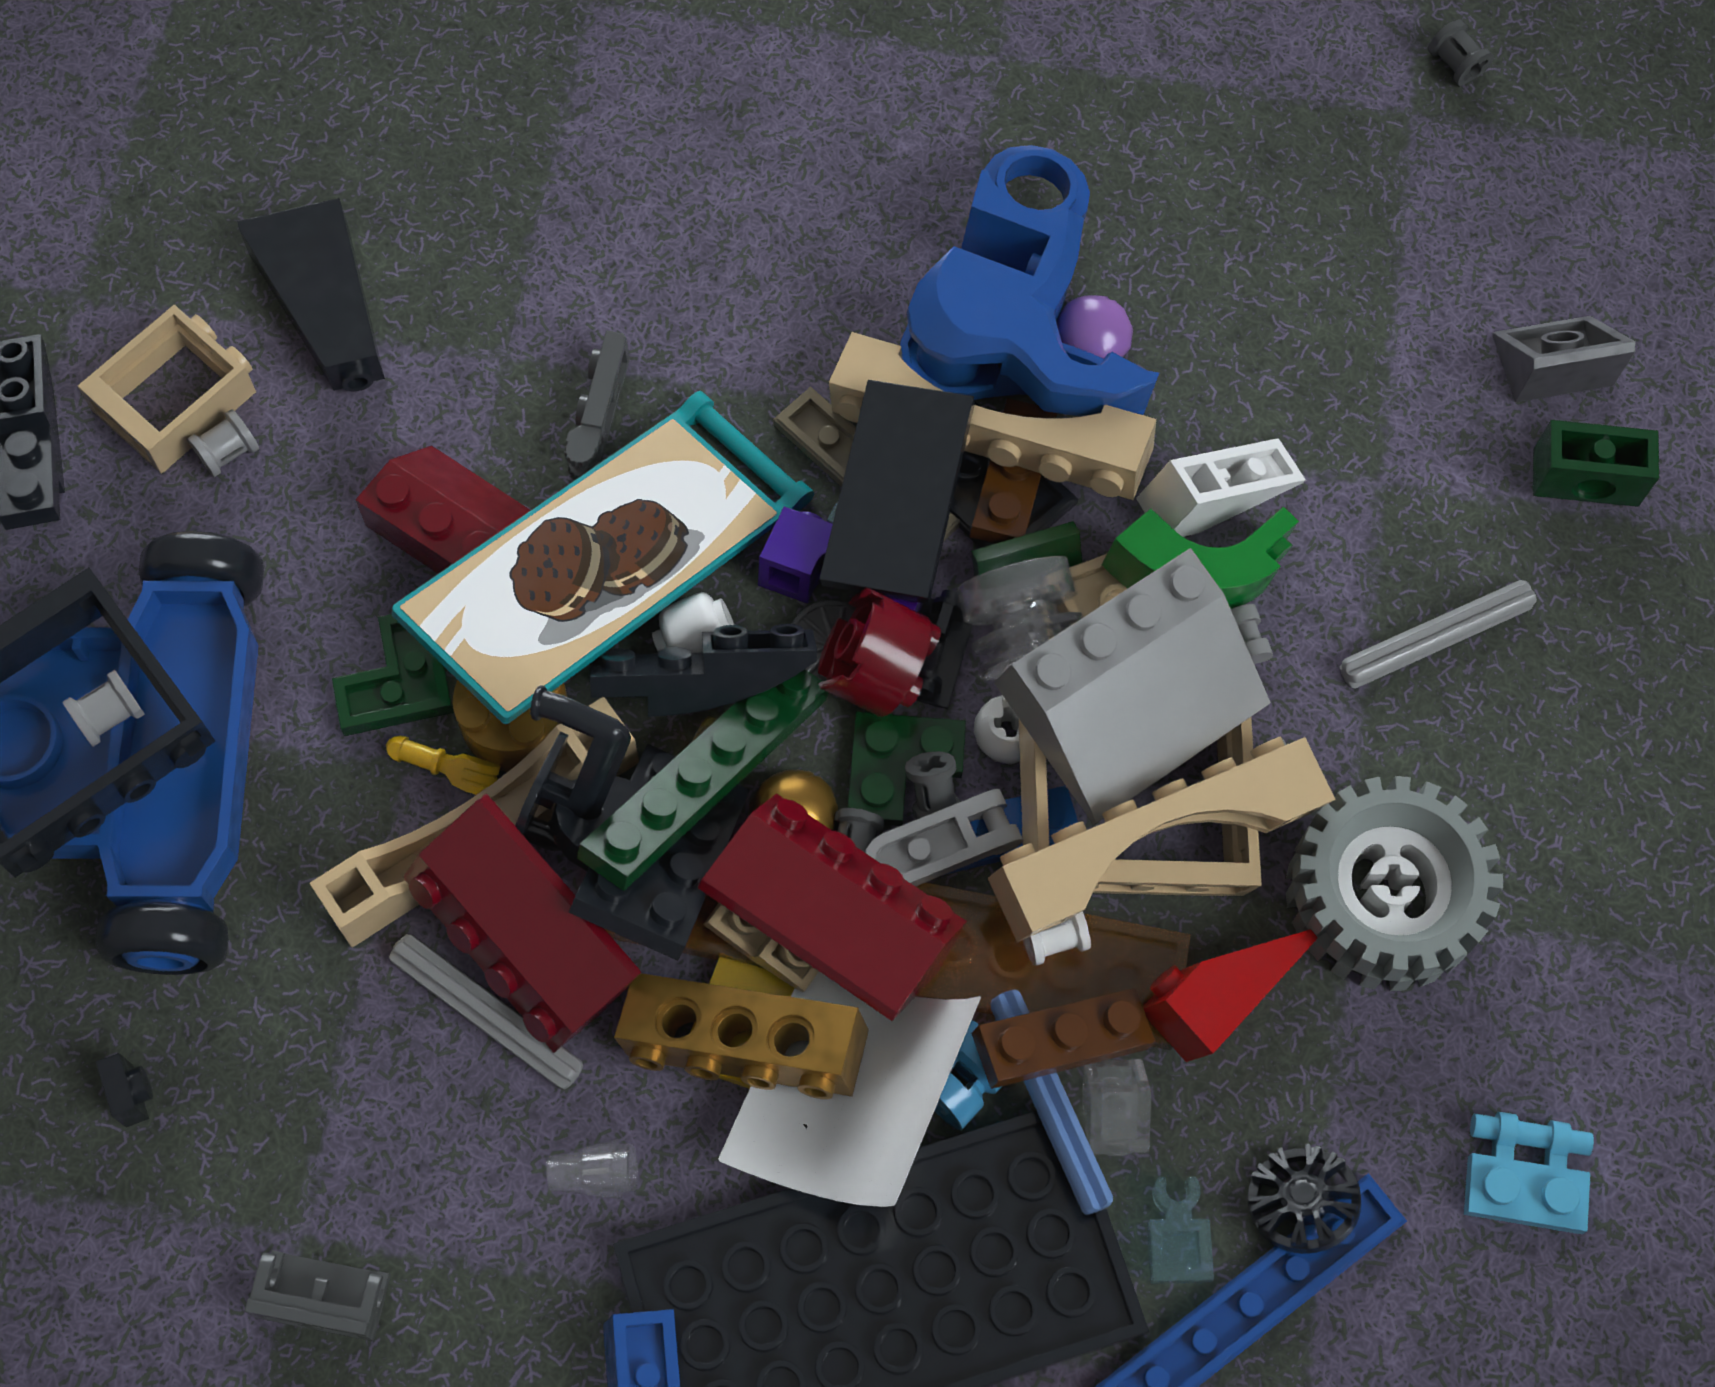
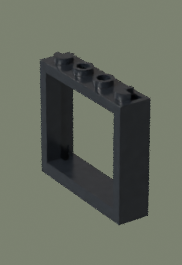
M89 567L0 625V683L103 616L177 717L180 724L11 838L0 824V865L15 878L23 872H32L43 867L52 859L55 850L75 837H84L96 831L104 823L105 816L125 803L141 800L155 788L158 780L176 768H186L194 764L204 755L206 748L216 742L202 720Z

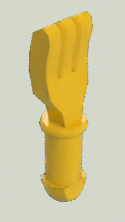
M401 735L392 737L386 743V751L393 760L397 762L404 761L430 770V773L433 775L441 772L447 776L453 786L468 793L477 795L498 779L497 775H499L501 766L464 753L455 756L446 754L443 748L437 750L411 741L409 737Z

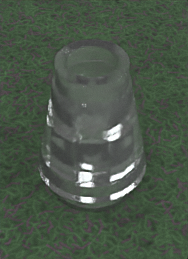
M613 1139L561 1153L560 1155L549 1156L547 1161V1182L550 1191L621 1199L625 1192H635L638 1183V1162L634 1145L632 1143L620 1144L618 1139Z

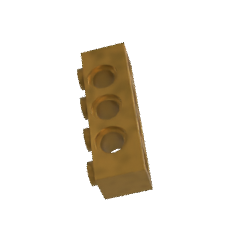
M641 973L629 986L614 1038L629 1057V1061L643 1069L661 1071L664 1065L685 1068V1071L690 1075L705 1080H717L721 1074L739 1077L745 1084L759 1089L772 1090L775 1089L776 1084L798 1087L797 1089L801 1093L809 1097L831 1099L833 1093L853 1096L869 1029L858 1007ZM691 1022L696 1023L694 1029L688 1035L674 1038L675 1033L682 1025ZM746 1031L752 1032L749 1040L743 1045L729 1047L731 1040L737 1034ZM803 1040L809 1041L807 1048L801 1054L792 1057L785 1056L786 1050L793 1043Z

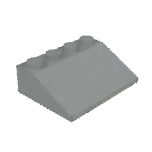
M1191 548L1011 664L994 683L1093 825L1103 819L1102 814L1129 801L1271 703L1224 593Z

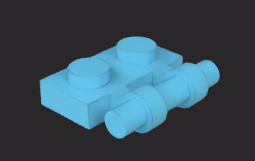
M1497 1112L1495 1117L1473 1114L1470 1123L1471 1137L1493 1140L1492 1156L1476 1153L1468 1156L1464 1215L1577 1234L1587 1232L1590 1172L1567 1169V1156L1569 1153L1590 1156L1594 1144L1593 1134L1572 1130L1570 1123L1550 1120L1548 1125L1519 1121L1517 1114ZM1519 1144L1545 1149L1544 1165L1514 1160L1515 1145Z

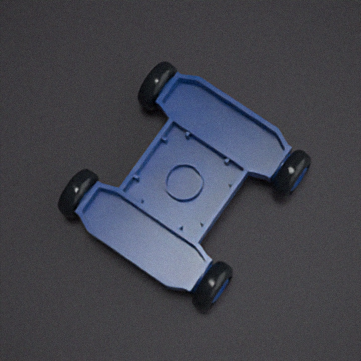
M181 531L154 538L142 550L139 562L142 592L127 620L194 709L216 742L206 748L204 755L197 762L186 768H176L158 780L155 788L147 796L139 801L123 804L105 816L104 823L96 831L84 837L73 838L55 850L52 859H101L108 884L106 896L116 907L105 912L99 918L95 941L100 957L115 967L134 972L160 975H188L208 972L221 965L227 956L229 942L228 927L222 918L214 914V897L236 864L239 855L259 647L245 616L244 606L249 605L261 594L264 579L263 560L251 546L235 538L213 532ZM111 627L83 628L0 683V824L10 838L180 724L177 717ZM115 670L145 715L139 719L130 716L101 734V742L92 747L62 702L69 697L74 700L83 697L107 682V674Z

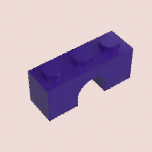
M784 506L759 556L758 586L808 604L814 589L821 583L820 575L833 524L824 521L814 513L807 511L799 512ZM890 598L919 613L923 603Z

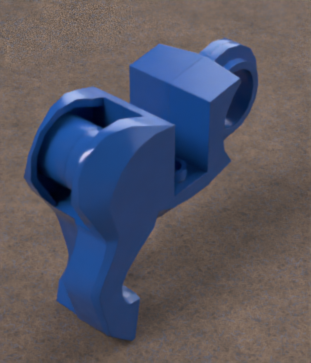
M1033 145L1010 147L994 155L984 170H981L961 249L953 246L916 286L907 309L908 325L900 341L902 360L935 387L944 392L974 396V400L1020 394L1028 395L1043 411L1088 416L1101 413L1104 405H1109L1144 415L1159 376L1158 372L1145 370L1114 352L1108 353L1105 359L1090 352L1061 342L1056 321L1061 312L1078 260L1083 222L1088 210L1090 197L1085 175L1071 159L1053 149ZM1031 175L1041 177L1057 187L1062 194L1064 202L1052 209L1038 210L1028 208L1012 198L1007 191L1006 184L1020 176Z

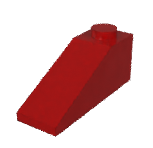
M1309 929L1208 959L1181 970L1174 965L1164 971L1151 984L1149 989L1154 995L1143 1006L1146 1017L1185 1062L1211 1055L1233 1033L1318 937Z

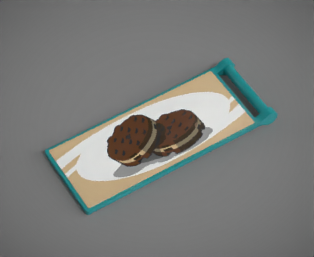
M697 391L673 414L395 603L392 607V616L503 724H508L531 707L532 697L538 686H545L549 692L555 690L771 530L784 506L796 511L804 508L813 499L814 491L802 480L795 482L713 408L714 402L702 391ZM697 423L702 425L781 498L774 503L690 426Z

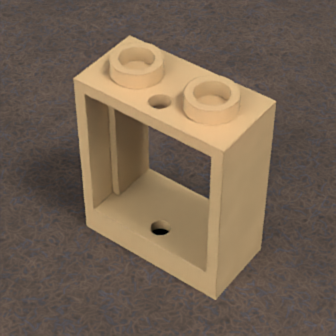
M176 305L170 307L78 385L91 410L161 474L191 449L187 441L188 437L193 434L200 436L226 419V412L231 409L235 411L256 393L248 374L253 369L247 359L233 346L225 350L215 341L217 339L215 332L200 316L195 314L190 319ZM186 346L222 379L159 432L123 398Z

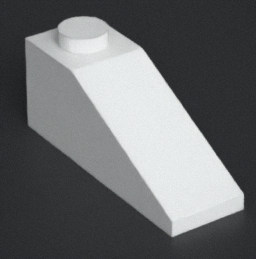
M1278 438L1170 460L1136 499L1145 513L1151 508L1177 533L1185 537L1205 531L1304 483L1306 479Z

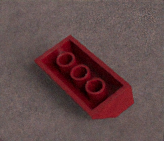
M432 445L390 459L355 499L364 523L368 528L437 574L531 511Z
M487 793L475 801L424 848L403 876L415 901L423 908L430 909L446 927L447 935L452 944L461 952L472 957L484 971L485 979L490 988L500 997L509 1000L523 1017V1022L528 1032L536 1040L546 1043L553 1053L603 1013L642 973L604 928L568 913L575 894Z
M777 793L749 815L698 886V889L891 1021L906 1008L939 972L967 923L965 919L954 913L945 901L935 896L927 895L905 880L896 868L878 862L857 848L848 836L832 831L808 815L802 805L793 800L784 799Z

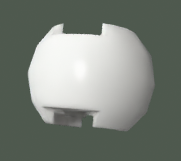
M1003 695L992 698L981 707L975 718L974 735L981 751L995 762L1005 764L1020 762L1019 718ZM1002 722H1011L1013 730H1017L1015 737H1006L1005 729L1000 728Z

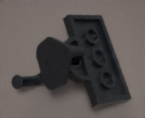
M543 685L538 686L533 694L530 707L531 718L534 721L546 718L594 739L578 778L572 781L554 773L569 737L568 734L560 731L524 802L515 825L529 843L550 851H562L568 860L587 871L568 913L678 961L707 895L698 889V886L727 846L750 789L737 784L623 891L577 859L580 843L676 756L647 744L631 779L628 780L616 776L631 741V735L626 726L616 718L566 696L549 692ZM555 803L550 823L534 817L539 805L551 810Z

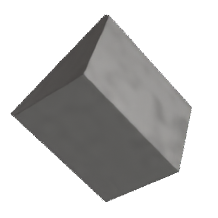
M1591 316L1492 332L1515 403L1614 386L1635 353L1634 340Z

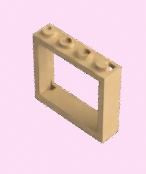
M1251 717L1217 740L1218 762L1233 757L1238 766L1253 759L1250 753L1253 749ZM1019 719L1023 845L1032 843L1037 852L1049 847L1046 756ZM1222 824L1224 862L1115 859L1097 883L1093 893L1244 896L1262 886L1258 831L1240 825Z

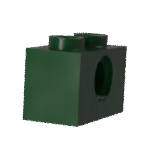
M1550 420L1533 449V496L1639 507L1659 480L1658 430Z

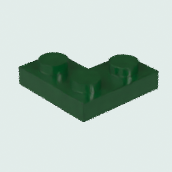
M392 614L378 617L386 667L332 678L340 729L344 736L454 713L446 668Z
M856 712L848 808L863 809L878 814L884 819V825L902 826L906 788L905 765L907 761L914 756L926 752L941 751L954 756L956 762V771L952 777L962 778L966 720L893 714L879 717L873 713Z

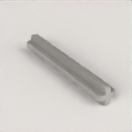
M1516 581L1345 658L1339 667L1342 677L1350 688L1363 686L1531 610L1537 601L1536 594L1527 581Z
M406 934L395 943L389 956L392 964L559 1089H567L579 1077L583 1063L578 1057L563 1046L553 1053L546 1043L536 1040L528 1032L524 1025L523 1017L414 935Z

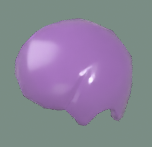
M1085 295L1077 297L1063 307L1056 321L1062 343L1090 352L1103 359L1110 352L1124 357L1131 348L1133 328L1127 313L1115 300H1110L1107 296Z

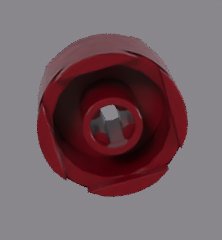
M864 588L848 603L857 608L849 621L838 618L827 638L818 666V674L826 677L827 680L818 684L820 689L879 717H884L894 711L899 704L909 708L916 701L923 685V678L918 676L925 658L936 648L940 639L941 629L939 626L931 623L927 616L870 588Z

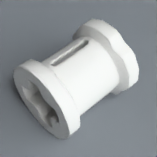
M1083 911L1061 924L1023 940L1027 954L1034 966L1043 964L1046 956L1076 947L1081 952L1091 948V939Z

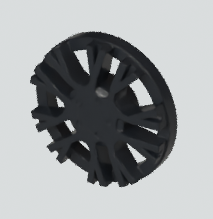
M1305 1144V1148H1295L1286 1151L1279 1148L1277 1153H1270L1268 1160L1263 1164L1259 1163L1256 1167L1257 1170L1253 1171L1248 1189L1250 1216L1258 1232L1274 1246L1293 1253H1318L1341 1243L1355 1228L1362 1206L1360 1187L1354 1173L1346 1165L1345 1160L1337 1156V1153L1332 1151L1330 1154L1322 1151L1321 1146L1311 1147V1144ZM1306 1161L1304 1169L1298 1172L1292 1170L1288 1163ZM1317 1163H1321L1324 1166L1317 1177L1312 1173ZM1277 1168L1287 1179L1282 1182L1272 1171ZM1336 1173L1346 1182L1336 1186L1326 1185V1181ZM1262 1184L1278 1190V1193L1273 1196H1259ZM1328 1198L1351 1199V1204L1338 1201H1329ZM1281 1206V1209L1262 1218L1260 1213ZM1327 1213H1333L1344 1219V1222L1333 1232L1322 1221ZM1288 1219L1296 1224L1292 1238L1285 1237L1275 1231L1284 1220ZM1315 1224L1318 1238L1307 1240L1304 1226Z

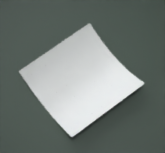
M818 972L805 992L794 989L791 997L858 1007L869 1029L853 1096L833 1093L831 1099H817L801 1093L797 1089L798 1087L776 1084L775 1089L764 1090L751 1086L718 1159L720 1162L743 1172L807 1194L863 1206H895L981 997L950 1000L915 997L891 1021L827 976ZM803 1040L793 1043L786 1050L785 1056L792 1057L801 1054L807 1048L809 1041Z

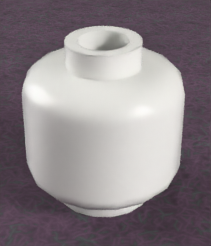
M700 592L672 603L661 610L659 614L660 630L652 632V636L658 652L664 648L682 647L690 650L691 653L702 652V632H714L720 626L735 624L726 604L721 598L714 601L707 593Z

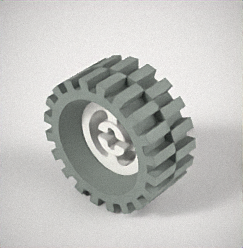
M1395 776L1386 790L1382 789L1380 777L1364 780L1357 793L1354 792L1351 785L1339 791L1335 796L1336 800L1332 801L1330 805L1327 804L1321 807L1294 850L1296 853L1289 863L1286 876L1287 879H1292V883L1286 891L1287 908L1297 907L1299 911L1292 921L1296 932L1299 933L1311 929L1318 937L1309 947L1308 951L1317 961L1326 953L1336 959L1337 963L1331 972L1342 979H1345L1351 970L1361 973L1359 986L1375 989L1382 980H1388L1390 991L1406 990L1415 980H1418L1420 987L1435 982L1444 971L1448 974L1488 932L1486 928L1496 918L1500 903L1492 900L1503 890V874L1489 873L1500 860L1496 844L1482 848L1479 842L1488 831V828L1480 817L1469 824L1460 817L1468 805L1456 795L1448 805L1436 800L1441 789L1440 786L1426 781L1418 793L1410 791L1411 777ZM1369 859L1374 865L1360 884L1359 889L1368 890L1359 902L1352 886V869L1354 864L1360 860ZM1419 876L1426 894L1425 909L1419 917L1409 918L1404 911L1420 891V886H1411ZM1385 879L1388 880L1389 887L1379 884ZM1390 889L1400 890L1396 896L1390 895Z

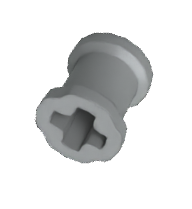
M233 409L225 413L226 419L207 432L200 436L193 434L187 438L191 448L212 477L219 475L221 467L244 452L249 451L253 454L259 450L253 435Z
M115 670L107 674V682L78 700L69 697L62 702L92 747L101 742V734L130 716L139 719L145 715Z

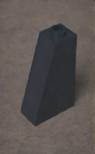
M340 198L237 221L239 231L250 257L333 391L339 389L350 392L362 391L369 388L373 381L385 379L351 234Z

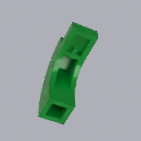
M1282 507L1244 541L1233 546L1216 548L1202 546L1187 540L1150 508L1115 538L1101 565L1128 589L1191 548L1224 593L1230 609L1247 604L1265 591L1281 567L1278 562L1293 546L1287 539L1299 521Z

